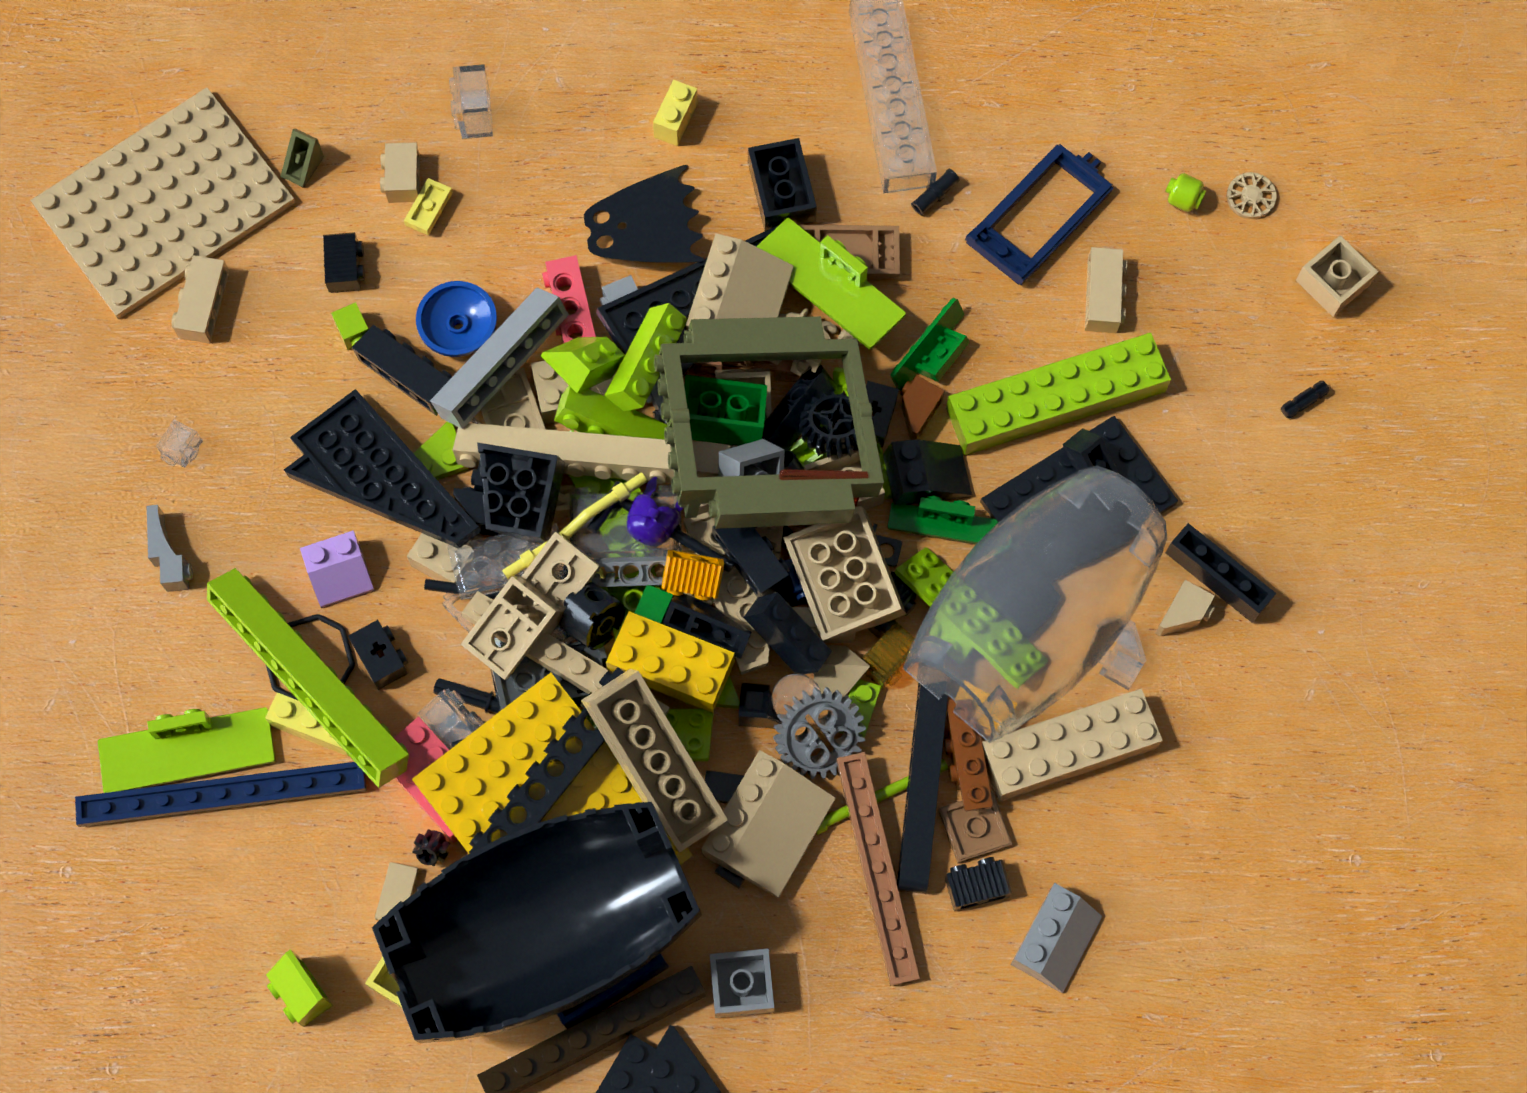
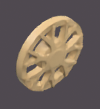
M1248 172L1238 175L1231 181L1226 197L1229 207L1238 216L1246 219H1259L1266 216L1273 209L1276 202V190L1267 177L1258 173ZM1252 178L1253 185H1247L1245 179ZM1262 181L1266 186L1260 189L1256 184ZM1237 184L1243 187L1242 192L1232 189L1233 186ZM1263 193H1271L1272 198H1263ZM1240 197L1242 202L1235 205L1232 199ZM1260 202L1267 208L1262 212L1257 206ZM1245 205L1252 207V213L1243 211Z

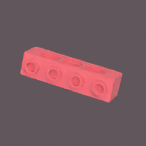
M577 255L545 262L547 272L542 273L545 288L551 287L552 294L560 298L566 311L569 309L576 310L574 314L568 315L555 329L556 336L562 335L563 343L573 340L570 336L574 333L582 334L581 337H596ZM562 286H569V287H571V288H570L569 290H567V291H560V290H559V288L562 287Z

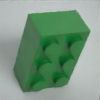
M685 375L684 388L687 408L690 414L692 440L740 446L762 439L767 385Z

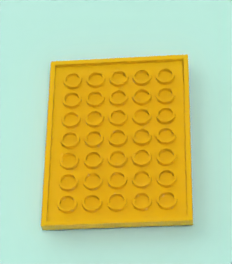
M550 672L412 778V780L468 854H470L469 851L473 847L469 843L480 830L485 833L491 825L488 821L490 816L498 807L502 810L510 802L506 798L516 784L522 787L529 778L525 775L527 770L535 761L542 762L547 755L544 752L547 745L553 738L559 741L566 732L562 729L564 724L572 715L577 718L582 711ZM586 718L584 726L588 730H596ZM571 738L567 741L566 750L569 753L576 754L582 750L583 743L580 739ZM604 742L541 822L563 815L571 816L584 813L588 809L596 808V810L612 808L618 804H634L642 802L613 752ZM552 761L547 768L548 774L553 777L560 776L564 772L563 763ZM534 784L530 787V798L540 800L545 796L546 789L542 784ZM515 807L510 814L511 820L514 823L524 822L527 818L526 809ZM504 830L495 831L492 835V842L508 835L507 832ZM688 848L680 853L675 851L680 865L693 856Z

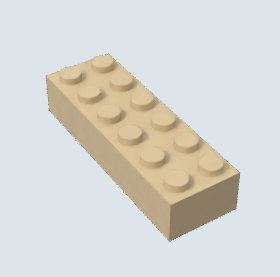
M629 669L581 700L642 802L653 803L675 851L680 853L728 820L639 671Z
M1141 688L983 741L982 746L988 776L998 802H1002L1155 750L1163 740Z

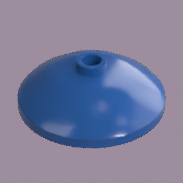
M450 281L434 287L423 297L416 312V326L422 341L434 352L449 357H462L475 353L495 332L497 325L496 308L491 297L479 286L465 281ZM457 324L463 325V327L460 329L454 328Z

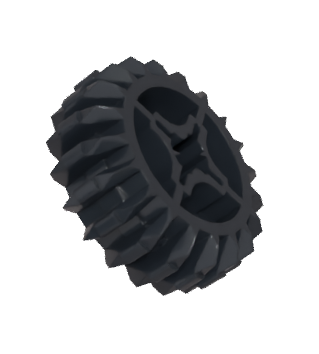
M833 390L831 395L828 396L822 392L820 399L812 397L811 404H805L804 411L800 415L799 429L802 434V440L804 443H807L809 450L816 449L818 456L826 453L828 459L832 455H837L841 459L842 454H847L851 457L853 450L858 451L849 396H847L845 391L841 394H836Z

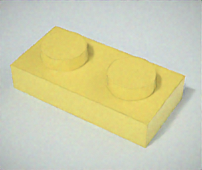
M428 178L404 219L405 226L429 236L453 193L452 188Z

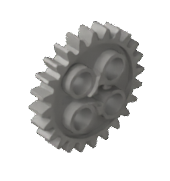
M815 687L811 696L804 690L802 691L803 699L799 700L793 696L794 705L792 707L784 705L787 711L786 715H777L782 724L774 725L775 730L780 733L773 736L774 741L779 744L775 749L779 754H782L780 758L784 764L788 763L790 768L793 770L797 769V772L802 776L808 772L811 779H814L816 773L819 772L824 779L828 770L835 776L837 775V758L852 755L853 751L861 752L857 742L865 741V738L859 733L866 730V727L860 723L864 717L860 712H857L859 707L855 703H851L852 700L847 695L842 697L839 690L832 694L830 689L825 687L821 694ZM829 710L825 717L818 718L822 711ZM807 714L812 717L833 746L834 750L832 752L827 749L806 720L805 716ZM806 727L802 734L795 735L799 728ZM844 731L840 738L834 739L837 732ZM821 748L817 755L811 756L814 749Z

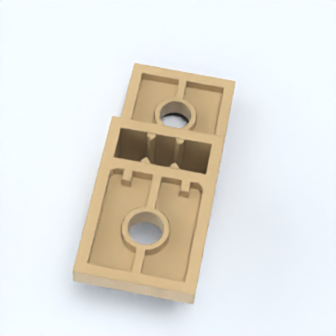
M554 532L521 577L512 576L461 645L504 680H508L542 634H551L562 620L566 608L563 603L566 597L572 592L577 593L590 583L602 566L559 532ZM561 563L565 564L568 568V575L562 580L555 576V568ZM499 631L505 632L508 637L507 644L502 648L498 647L494 640L495 635Z

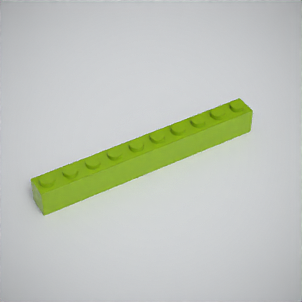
M234 568L207 583V601L378 788L407 771L409 753L402 743H398L391 736L386 725L380 724L375 719L370 708L365 704L362 705L355 697L353 690L349 686H345L338 679L333 668L327 667L322 662L317 651L309 648L303 641L301 634L297 630H293L286 623L284 616L270 606L266 596L257 592L247 576H243Z

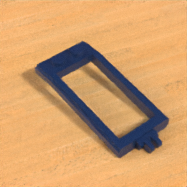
M1057 144L991 213L966 236V243L1014 282L1022 285L1112 192V184L1098 174L1099 170L1097 168L1101 161L1096 158L1092 163H1089L1093 158V154L1090 152L1084 157L1080 155L1075 156L1061 144ZM1055 164H1058L1094 193L1032 258H1029L993 228Z

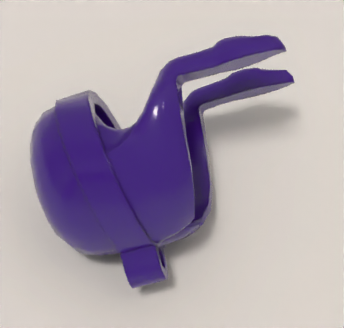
M657 477L651 478L646 485L645 492L635 497L629 509L626 523L627 531L632 538L644 545L653 547L660 546L674 533V530L681 522L680 512L682 510L678 505V500L675 508L672 509L665 506L658 507L656 502L650 498L656 489Z

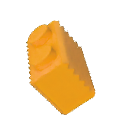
M668 549L662 577V589L677 596L683 595V592L694 594V597L700 600H711V597L718 598L724 569V559Z

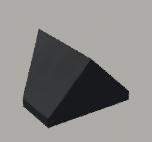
M742 683L739 726L775 729L774 725L782 724L777 715L784 714L771 693L770 685Z

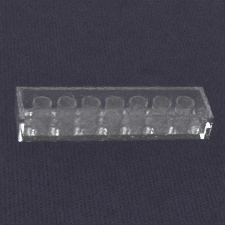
M850 0L849 16L883 194L926 188L930 182L934 183L936 181L937 169L903 0Z

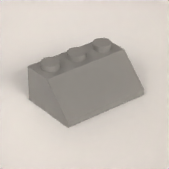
M1054 883L1010 965L1063 993L1102 915L1080 896Z

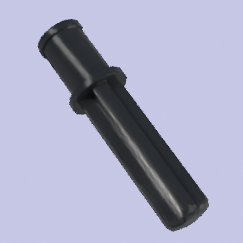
M441 678L437 679L434 685L433 693L484 709L487 714L489 711L499 712L497 698L493 691L486 693Z

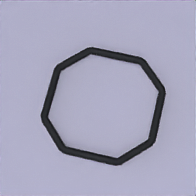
M320 614L287 623L290 627H295L320 620L340 630L349 661V666L340 680L345 684L355 666L346 629ZM266 665L272 689L276 693L298 700L293 694L277 687L274 673Z

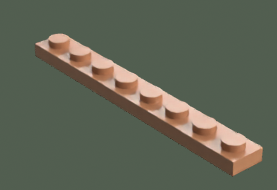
M865 752L839 757L836 759L889 984L893 986L919 980L918 969Z

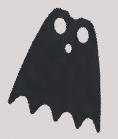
M688 165L676 167L630 185L588 208L584 213V223L591 231V235L587 239L589 251L594 255L604 258L639 262L679 263L704 261V258L693 254L690 250L691 245L700 240L703 235L690 230L687 226L688 221L697 215L699 211L688 208L683 204L684 198L695 187L678 181V176ZM598 211H607L610 215L605 223H596L593 220V216ZM624 222L627 224V227L619 229L618 224ZM608 235L613 238V244L610 247L600 248L597 246V240L601 236Z

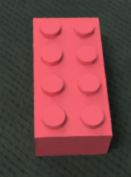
M418 716L394 737L398 743H402L409 753L407 771L394 779L451 842L455 844L458 839L412 780V778L449 751L444 743Z

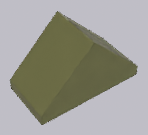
M296 128L292 130L280 177L301 187L306 186L324 158L317 138Z

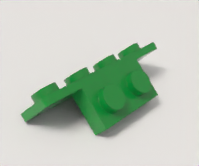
M952 298L942 308L935 320L926 328L922 336L893 369L890 376L899 391H902L907 381L911 382L918 373L938 382L970 343L967 336L953 331L964 317V312L958 299Z
M927 496L926 498H920L919 506L907 504L894 505L892 503L888 529L991 547L998 538L999 522L996 519L974 516L976 506H971L968 502L960 500L947 502L942 501L941 498L936 496Z

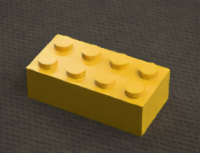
M628 611L608 656L606 665L607 670L610 669L612 672L617 667L624 672L629 669L637 670L648 688L713 713L735 663V653Z

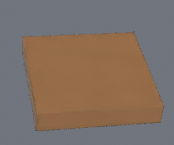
M991 791L993 806L988 809L965 811L962 801L938 809L957 864L1012 846L993 791Z

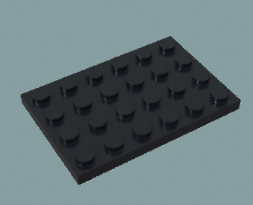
M1115 416L1090 430V432L1103 438L1122 478L1102 495L1075 469L1064 447H1062L980 500V503L990 517L999 522L1001 532L1029 557L1050 584L1172 508L1178 502L1177 498Z

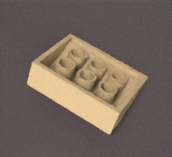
M715 234L689 313L686 330L689 329L691 319L779 317L794 266L742 239Z
M862 506L855 508L850 523L815 524L783 537L823 642L881 625L906 614L868 514Z
M759 750L723 811L728 820L710 833L701 849L702 853L709 860L779 898L836 798L783 762Z

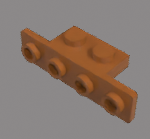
M974 697L948 699L947 715L950 729L948 737L944 738L946 755L951 754L952 765H949L950 781L956 782L957 790H961L965 811L991 808L993 802Z

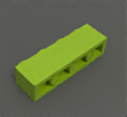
M670 303L649 309L604 395L622 411L644 407L660 376V372H656L654 367L655 355H659L661 344L676 343L688 319Z
M570 386L561 395L554 421L563 424L566 428L582 433L664 439V430L667 427V424L634 409L622 411L607 397L590 389L576 393Z

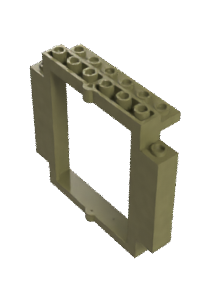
M821 316L691 319L689 329L684 331V343L661 344L659 355L654 357V367L656 372H660L658 395L663 396L664 403L661 404L662 420L667 422V427L664 430L665 444H670L671 452H668V467L674 471V477L671 479L672 494H677L678 505L680 508L684 507L685 518H697L700 505L709 504V516L714 518L716 529L850 523L855 511L853 498L878 497L884 480L872 421V407L868 400L857 339L825 340ZM842 359L862 471L697 477L690 429V414L687 408L681 363Z

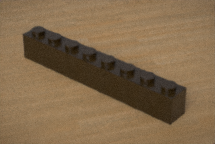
M690 966L477 1075L485 1093H519L630 1036V1034H634L706 997L705 991L693 967Z

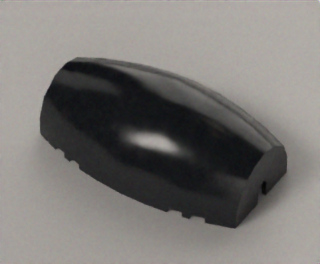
M637 802L634 804H618L612 808L596 810V808L588 809L584 813L571 816L563 815L501 837L441 870L442 873L427 884L425 882L416 888L418 891L404 902L400 901L372 927L388 972L396 980L400 991L396 993L414 1040L418 1043L463 1040L500 1033L538 1022L573 1008L610 989L641 969L674 943L702 914L653 803Z

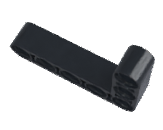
M822 365L818 367L816 372H812L811 368L802 374L764 422L762 439L784 449V474L808 473L796 455L788 450L801 435L799 429L800 415L804 411L805 404H811L812 397L820 399L822 392L828 396L831 395L833 390L834 392L836 390V383Z

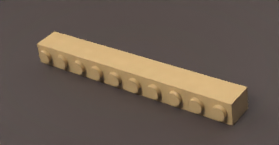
M468 423L463 429L458 427L453 446V453L457 464L469 468L479 466L480 453L478 452V442L557 455L566 463L563 474H569L574 477L595 476L600 479L617 478L629 481L642 472L647 481L657 477V484L671 483V479L674 477L673 469L668 467V452H671L670 444H665L664 439ZM692 442L697 477H718L719 451L729 449L731 445Z

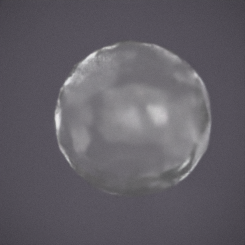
M798 673L786 675L779 680L772 693V704L777 715L787 714L784 705L792 707L794 705L793 696L799 700L803 699L802 691L805 690L811 696L813 689L816 687L821 693L817 682L810 676ZM809 714L805 716L807 721L812 719Z

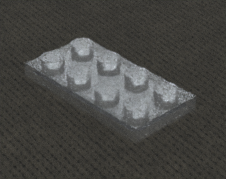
M557 523L552 525L550 538L554 532H559ZM501 534L468 541L459 549L448 545L447 550L460 599L473 598L477 591L484 595L500 592L509 580L502 570L520 559L519 555L528 549L532 551L543 543L521 540ZM561 563L555 568V576L558 579L566 578L568 568L565 564ZM525 568L515 576L521 577L527 570V568Z

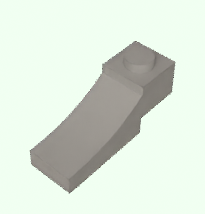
M158 505L146 506L148 559L155 567L160 566V584L167 592L189 590V580L193 579L191 563H188L182 555L175 554L169 542L164 513Z

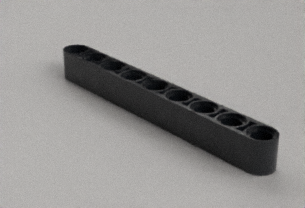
M924 640L922 647L897 878L898 890L926 894L928 889L953 644Z

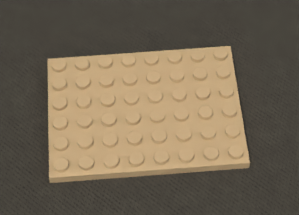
M208 88L203 89L30 200L118 320L183 278L186 266L191 264L193 255L207 258L215 257L296 203L289 191Z

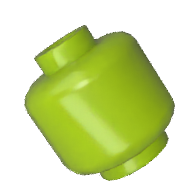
M1185 173L1180 174L1177 179L1171 178L1165 192L1169 193V204L1185 212H1190L1193 208L1198 209L1206 194V190L1203 189V182Z

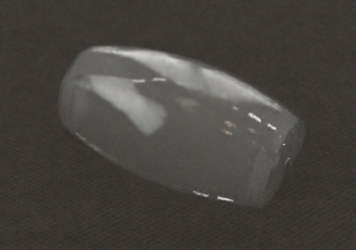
M1100 466L1081 469L1051 484L1027 499L999 521L973 547L954 570L927 611L910 647L903 669L937 699L940 700L943 694L950 696L956 703L953 712L989 743L1013 732L1027 721L1039 716L1044 710L1072 690L1100 662L1121 635L1142 601L1158 567L1167 541L1166 521L1153 501L1136 484L1121 474Z

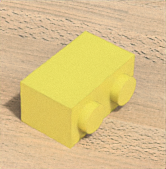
M676 80L672 81L653 121L654 138L675 146L679 145L698 105L697 88Z

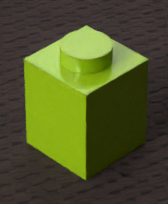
M356 302L331 313L347 350L352 349L357 341L369 330Z

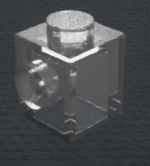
M174 419L156 447L161 453L160 458L171 466H175L177 463L185 468L189 461L192 462L196 458L199 446L203 441L197 431Z

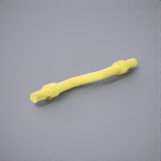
M641 472L626 483L620 482L614 486L612 492L584 509L559 533L566 539L571 538L591 518L617 501H624L630 497L629 493L648 482L644 474ZM548 540L532 551L528 549L519 555L520 559L503 569L502 571L506 578L510 579L525 568H528Z

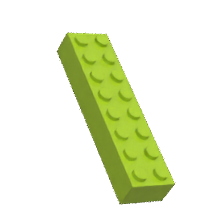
M1147 333L948 396L946 410L965 456L1164 393L1169 386L1171 378L1152 333Z

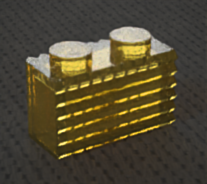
M896 622L861 658L870 666L864 674L875 684L880 685L882 690L888 684L891 687L894 686L903 675L900 671L906 665L912 667L921 657L919 651L922 644Z

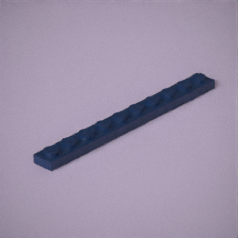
M355 762L76 796V825L84 827L366 791V778L364 771Z

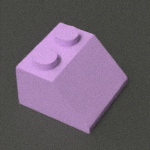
M354 530L300 548L308 576L321 608L375 591Z

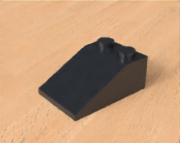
M919 439L891 442L883 453L894 505L920 503V498H926L927 496H936L942 500L970 498L972 496L961 445Z

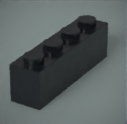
M372 325L352 347L358 360L437 416L438 413L430 400L452 376L445 370L440 372L434 368L435 365L427 357L422 356L420 358L417 356L414 349L407 343L403 342L400 344L397 342L395 336L387 329L380 330L375 325Z
M1189 523L1174 538L1165 552L1251 623L1255 621L1276 595L1272 589Z

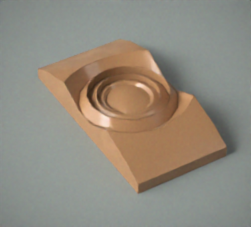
M799 225L818 242H821L828 235L833 240L840 241L854 257H860L868 267L867 281L900 276L899 226Z

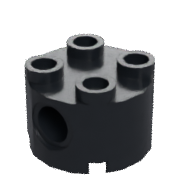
M590 582L577 593L572 592L566 597L563 603L566 608L559 627L591 650H596L603 647L613 638L609 634L613 628L616 630L620 628L625 616V606L594 582Z

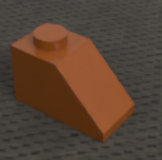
M916 375L912 383L907 381L900 393L903 396L901 407L910 440L919 439L942 403L945 393L943 389Z

